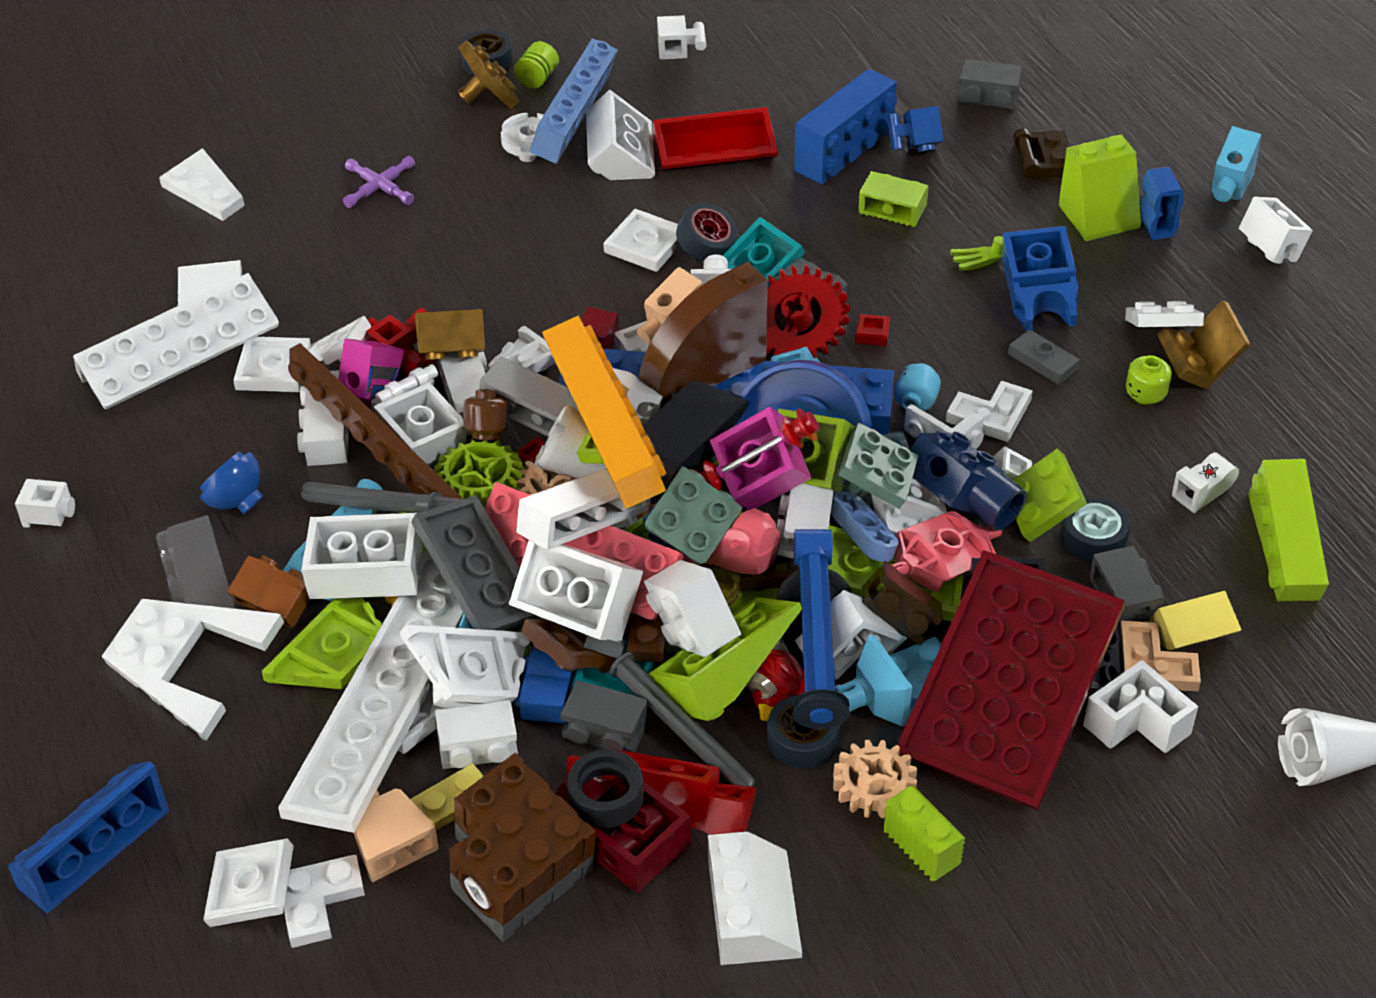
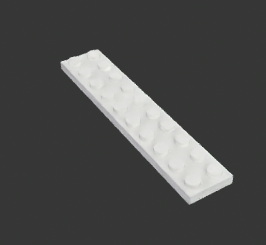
M424 551L421 557L417 595L398 596L279 805L278 809L282 819L353 833L361 821L433 684L401 638L400 631L406 625L458 628L463 616L460 605L428 551Z

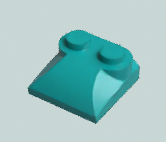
M759 217L723 256L728 261V269H733L749 262L768 280V275L775 278L780 274L779 269L784 270L796 258L803 259L802 256L805 251L802 245Z

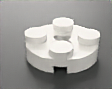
M520 113L508 118L502 125L501 143L503 148L507 152L519 156L521 161L531 162L535 160L537 155L529 151L538 123L544 114L537 113L536 118L528 117V113Z

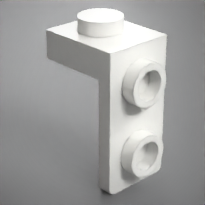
M910 404L905 411L904 430L914 438H918L920 433H936V431L953 433L956 431L971 440L970 445L977 449L984 437L982 433L984 417L973 411L954 428H951Z

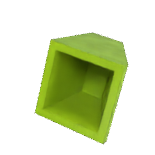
M1122 134L1068 147L1066 150L1059 207L1085 241L1141 227L1136 151Z

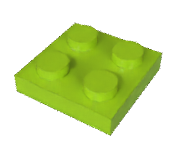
M1058 449L1012 479L1013 482L1027 492L1026 503L1016 517V521L1023 537L1029 542H1032L1063 521L1064 518L1069 517L1087 504L1065 455Z

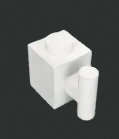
M685 15L657 17L660 59L687 58V44H695L697 50H704L706 48L705 30L702 22H696L692 29H686Z

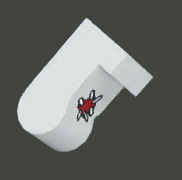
M1218 453L1210 454L1201 464H1197L1191 469L1185 466L1176 473L1172 497L1191 512L1196 513L1227 491L1236 481L1239 470ZM1192 489L1194 491L1193 499L1186 495L1185 492Z

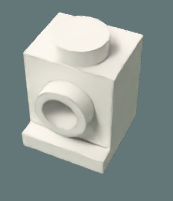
M26 479L15 502V506L23 527L30 528L31 523L61 526L65 517L73 516L75 500L70 496L66 482Z

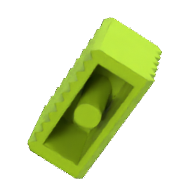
M871 171L860 190L859 213L915 227L927 205L929 185Z
M910 785L887 800L884 833H889V838H894V843H898L899 848L904 849V854H909V859H914V864L919 865V870H925L924 875L930 876V881H936L960 865L962 862L961 858L963 857L962 850L965 837L915 786Z

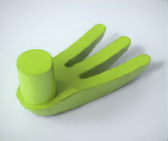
M994 237L991 247L951 249L950 254L954 256L953 262L962 263L959 264V270H973L995 263L1002 258L1003 237Z

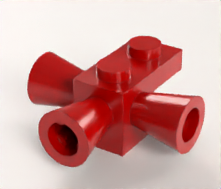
M418 308L404 324L392 315H388L380 322L371 317L368 319L371 327L364 336L366 341L380 342L404 349L405 353L400 368L407 377L411 371L418 367L424 369L431 364L436 366L435 360H426L425 354L418 355V351L414 350V344L417 343L415 315L416 313L427 312L423 308Z

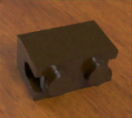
M884 561L862 586V602L919 646L926 639L925 632L929 624L933 622L938 626L943 620L942 604L887 561ZM882 583L884 586L878 591L876 588Z

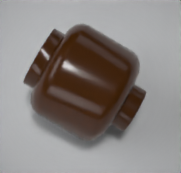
M475 390V396H471L464 401V429L472 433V438L498 439L499 434L507 429V401L502 397L496 396V390Z

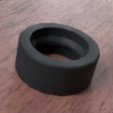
M599 749L586 753L574 763L568 773L567 787L570 806L589 825L612 828L625 824L637 815L643 804V774L638 763L628 754L610 749ZM602 775H614L624 779L629 784V791L625 795L610 802H598L590 799L583 794L582 788L592 778Z

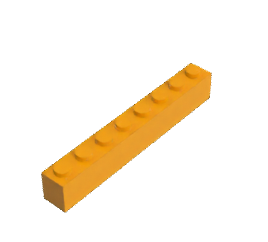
M578 315L543 331L542 334L625 508L632 507L666 491L661 480V476L666 475L664 466L658 454H656L648 435L645 433L638 415H636L628 396H626L618 377H616L609 359L607 360L600 342H598L591 325L584 327Z

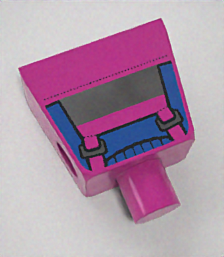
M345 338L338 379L370 409L371 401L375 399V394L384 390L386 384L396 380L405 350L380 342Z

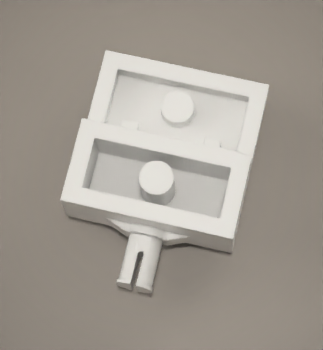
M912 479L907 500L900 509L871 494L875 514L894 535L900 530L947 513L945 503L915 479Z

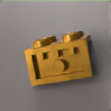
M1221 301L1203 320V326H1197L1190 334L1184 330L1177 331L1170 327H1164L1157 334L1179 379L1204 389H1208L1250 346V342L1229 303Z

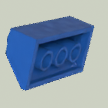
M150 761L131 764L122 773L114 776L106 786L90 799L83 801L62 822L51 827L47 834L29 849L22 851L8 865L16 887L48 914L167 814L169 808L155 765Z

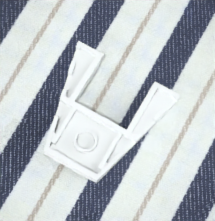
M141 599L102 657L106 664L134 686L141 688L153 701L165 707L176 719L185 726L188 725L197 732L199 737L207 741L226 712L225 707L221 702L169 683V681L205 629L266 651L284 621L278 613Z

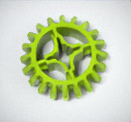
M473 439L466 445L459 442L457 449L447 448L446 455L439 456L438 464L434 466V471L463 499L476 495L484 509L495 482L520 490L521 487L516 480L525 478L522 472L519 471L525 470L518 453L513 452L510 445L502 447L499 440L492 444L488 440L475 442Z

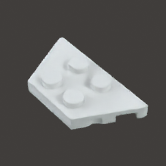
M406 625L400 631L401 638L445 701L490 703L504 700L513 702L517 698L520 688L519 676L524 670L526 661L522 658L525 647L530 643V639L522 632Z

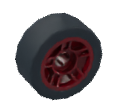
M702 202L691 205L685 211L676 229L677 241L682 249L692 258L704 262L711 255L723 256L736 242L738 235L736 223L726 211L716 205Z

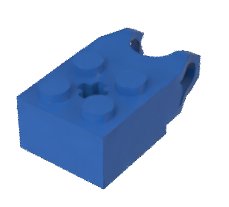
M1066 226L1003 233L1002 260L1014 315L1023 325L1024 330L1028 331L1030 329L1033 331V319L1042 312L1057 313L1069 327L1077 326L1079 286Z

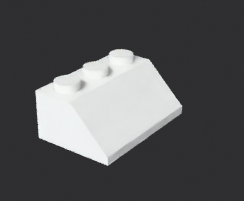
M608 90L586 110L588 165L595 173L602 174L609 180L652 178L655 176L652 121L614 92Z
M750 832L708 835V864L721 965L802 958L787 851Z

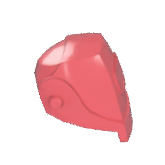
M756 508L741 513L732 527L725 533L706 563L709 565L715 564L729 571L741 574H760L765 572L774 563L779 551L781 535L776 528L777 524L768 513H764Z

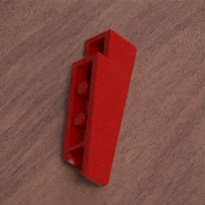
M620 751L628 754L638 763L645 783L691 816V828L711 835L746 832L756 795V787L718 783L720 767ZM572 755L567 758V775L574 763L581 757ZM602 775L608 780L617 778L614 775Z

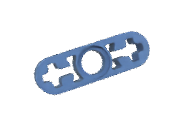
M849 492L835 493L831 505V516L866 556L876 561H891L898 545L896 536L862 498Z

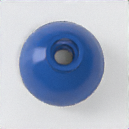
M241 451L232 456L201 485L200 490L203 493L199 499L211 508L219 510L238 508L243 515L247 513L264 497L258 490L261 472L255 456L251 452L244 455Z

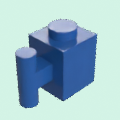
M938 106L909 110L903 114L904 124L899 123L898 113L886 115L892 151L903 149L902 137L907 138L908 149L917 148L918 153L935 150V145L944 141Z

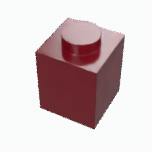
M588 307L581 319L584 327L591 325L602 348L612 350L616 345L614 332L619 331V313Z

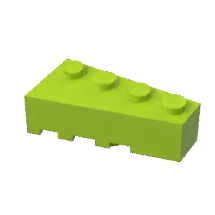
M1305 459L1263 460L1258 473L1253 475L1248 497L1269 570L1270 588H1274L1277 602L1319 601L1326 591L1329 582Z

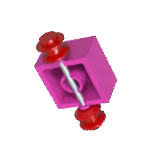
M768 407L710 440L719 466L709 461H704L701 472L695 468H691V470L702 475L706 482L717 490L724 491L725 480L729 492L736 500V503L749 510L758 508L811 479L800 449L803 448L804 438L808 437L812 441L817 440L816 432L819 431V425L813 414L809 411L805 413L799 408L796 410L797 418L791 420L789 417L783 416L771 407Z

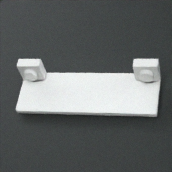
M247 273L73 355L77 374L82 382L87 381L103 408L108 409L278 327L279 321L251 276Z

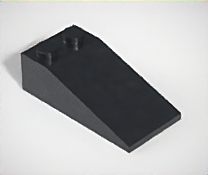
M693 379L642 425L666 471V475L661 476L666 490L682 466L686 469L695 468L701 472L703 470V462H711L715 452L710 440L737 424L750 405L748 400ZM665 491L651 497L650 503L655 505Z

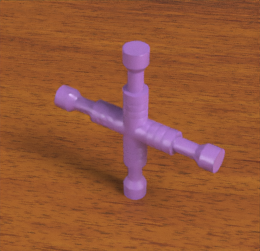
M408 155L402 159L399 165L391 166L381 174H377L367 167L359 166L358 162L352 158L348 159L345 163V168L351 172L359 173L360 177L368 182L359 187V191L344 197L343 203L347 208H351L360 198H366L378 189H381L391 196L399 197L404 204L410 205L414 200V195L408 191L403 192L391 181L398 177L401 171L415 166L414 159Z

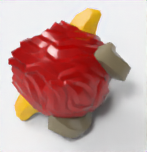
M780 638L746 685L752 692V698L755 705L759 708L760 718L763 721H768L771 710L779 701L805 692L804 672L796 659L789 653L787 645L782 638Z

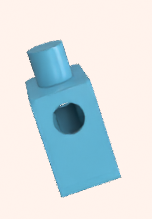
M1232 126L1215 165L1211 191L1217 200L1221 202H1227L1230 198L1241 200L1255 174L1262 134ZM1237 153L1240 154L1243 158L1242 161L1233 164Z

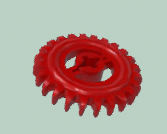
M793 265L791 276L789 277L783 269H779V281L768 275L771 286L768 288L766 356L771 354L775 356L803 347H807L814 358H818L817 352L819 351L825 355L828 354L827 346H837L839 344L835 336H844L846 331L842 326L850 322L849 317L845 314L849 313L851 308L848 303H845L848 295L844 291L841 292V283L837 281L835 285H832L833 276L831 273H828L826 278L823 279V273L820 268H817L816 273L811 276L808 265L804 266L802 275H799L797 268ZM816 301L821 307L819 323L810 332L796 336L798 332L806 331L812 326L814 315L811 306ZM780 307L787 324L784 331L779 329L776 322V316Z

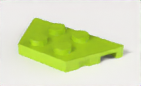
M363 597L334 598L262 670L263 680L267 683L343 689L351 681L380 630L382 623L376 619L374 610L369 602H365Z

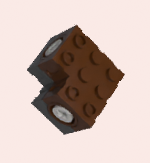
M517 753L512 754L454 798L455 839L458 843L449 849L451 889L502 942L512 936L517 928L521 925L524 926L542 912L548 903L554 902L573 887L578 879L588 875L593 870L596 830L587 822H584L560 795L557 796L533 769L530 770Z

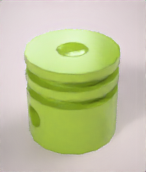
M541 41L534 42L516 62L514 73L517 79L526 87L539 88L558 66L559 56L551 45Z

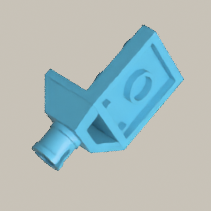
M871 635L867 637L857 663L856 678L842 685H836L835 691L843 693L849 699L850 712L859 707L868 706L875 716L903 727L910 717L941 647V643L936 637L924 641L920 646L916 644L889 655L876 636Z

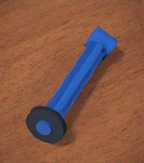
M794 529L793 539L794 565L799 566L805 692L794 699L792 703L794 711L792 714L794 720L799 725L812 729H827L839 726L847 721L850 716L849 699L843 693L835 691L828 565L832 564L833 542L831 529Z

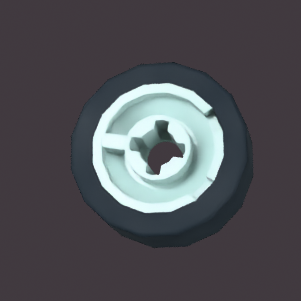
M1085 498L1087 504L1062 521V545L1069 554L1078 560L1092 563L1094 554L1125 548L1130 531L1128 515L1123 508L1114 502L1102 498Z

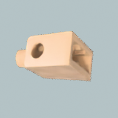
M678 267L645 300L644 308L647 322L637 329L641 340L646 344H650L668 315L688 295L702 286V281L681 267Z
M393 789L382 795L376 790L354 832V837L371 882L439 850L434 824L401 789Z

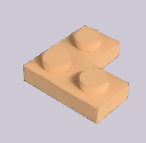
M1121 621L1119 631L1122 674L1143 660L1178 690L1199 691L1201 679L1198 653L1161 651L1158 623Z

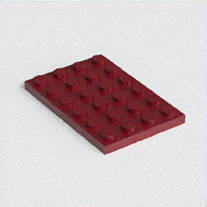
M983 550L897 745L900 747L899 756L909 754L913 762L1039 811L1124 610L1125 600Z

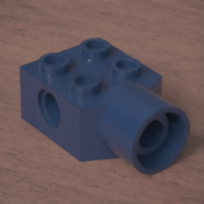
M936 431V433H920L910 450L918 455L913 478L949 507L976 515L995 530L1006 528L1016 519L1026 503L1027 492L1004 475L1005 471L995 464L996 459L984 451H977L970 445L971 440L956 431L953 433H942L940 431Z

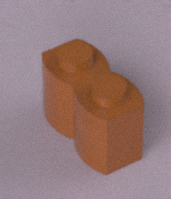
M261 555L260 559L248 556L226 593L235 602L252 611L280 614L284 621L283 625L294 628L310 601L303 574L295 569H290L289 572L280 570V565L264 555Z

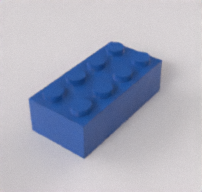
M867 69L796 122L794 171L822 185L832 176H836L850 162H854L867 149L872 148L881 138L888 135L889 129L886 115L895 113L897 82L871 69Z

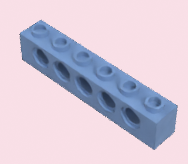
M591 39L538 123L530 153L557 164L584 119L586 110L592 106L607 81L618 49L611 47L604 41Z

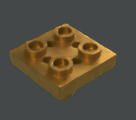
M467 40L458 47L475 74L467 84L458 90L460 96L468 104H471L487 88L510 109L519 103L514 94L516 87L505 76L507 74L497 61L491 63L488 60L490 57L479 45L475 48Z

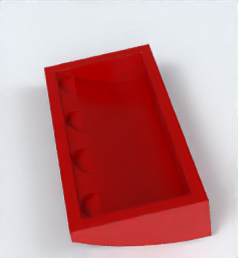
M768 107L653 120V138L662 169L778 156Z

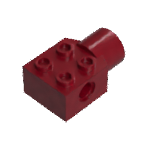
M567 775L555 794L557 796L560 795L570 805ZM598 776L584 784L582 792L585 796L595 801L610 802L625 795L629 791V784L619 777L608 780L604 776ZM644 781L643 804L636 816L627 823L612 828L590 825L596 830L594 860L637 894L691 844V816Z

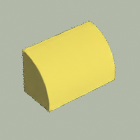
M1225 591L1161 607L1148 620L1149 622L1158 623L1160 644L1167 650L1179 649L1241 631Z

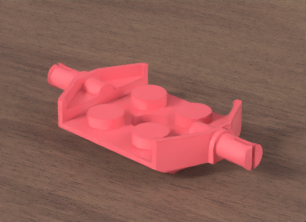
M949 511L898 531L895 535L898 539V545L894 554L897 563L892 564V566L909 579L938 593L944 582L968 573L970 571L971 559L980 558L983 550L996 554L990 540L1000 537L1002 530H995L990 525L983 528L980 524L973 523L959 513Z

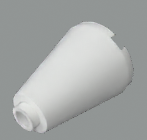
M566 405L552 426L545 446L542 445L534 465L544 470L574 478H580L606 468L604 464L580 462L576 453L588 429L580 413L574 407Z
M1306 708L1290 710L1282 720L1281 724H1287L1285 735H1279L1278 737L1280 761L1287 776L1295 777L1299 781L1295 784L1299 786H1313L1376 764V723Z

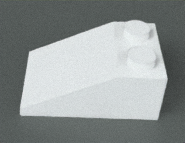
M529 540L509 605L599 640L621 641L643 571L564 544L546 550Z

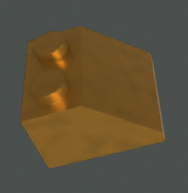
M482 309L416 313L415 325L418 355L425 354L426 360L445 359V353L458 352L459 358L478 357V351L485 350Z

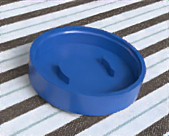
M793 360L775 365L754 378L739 396L748 400L750 405L736 425L771 407L777 412L778 408L796 411L800 408L805 413L809 411L815 415L845 419L853 426H856L859 422L871 429L869 410L857 386L845 374L821 362Z

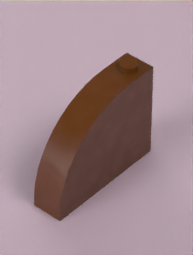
M749 262L735 267L698 287L668 315L654 335L643 358L638 379L662 396L660 409L693 379L710 386H715L766 361L768 280Z

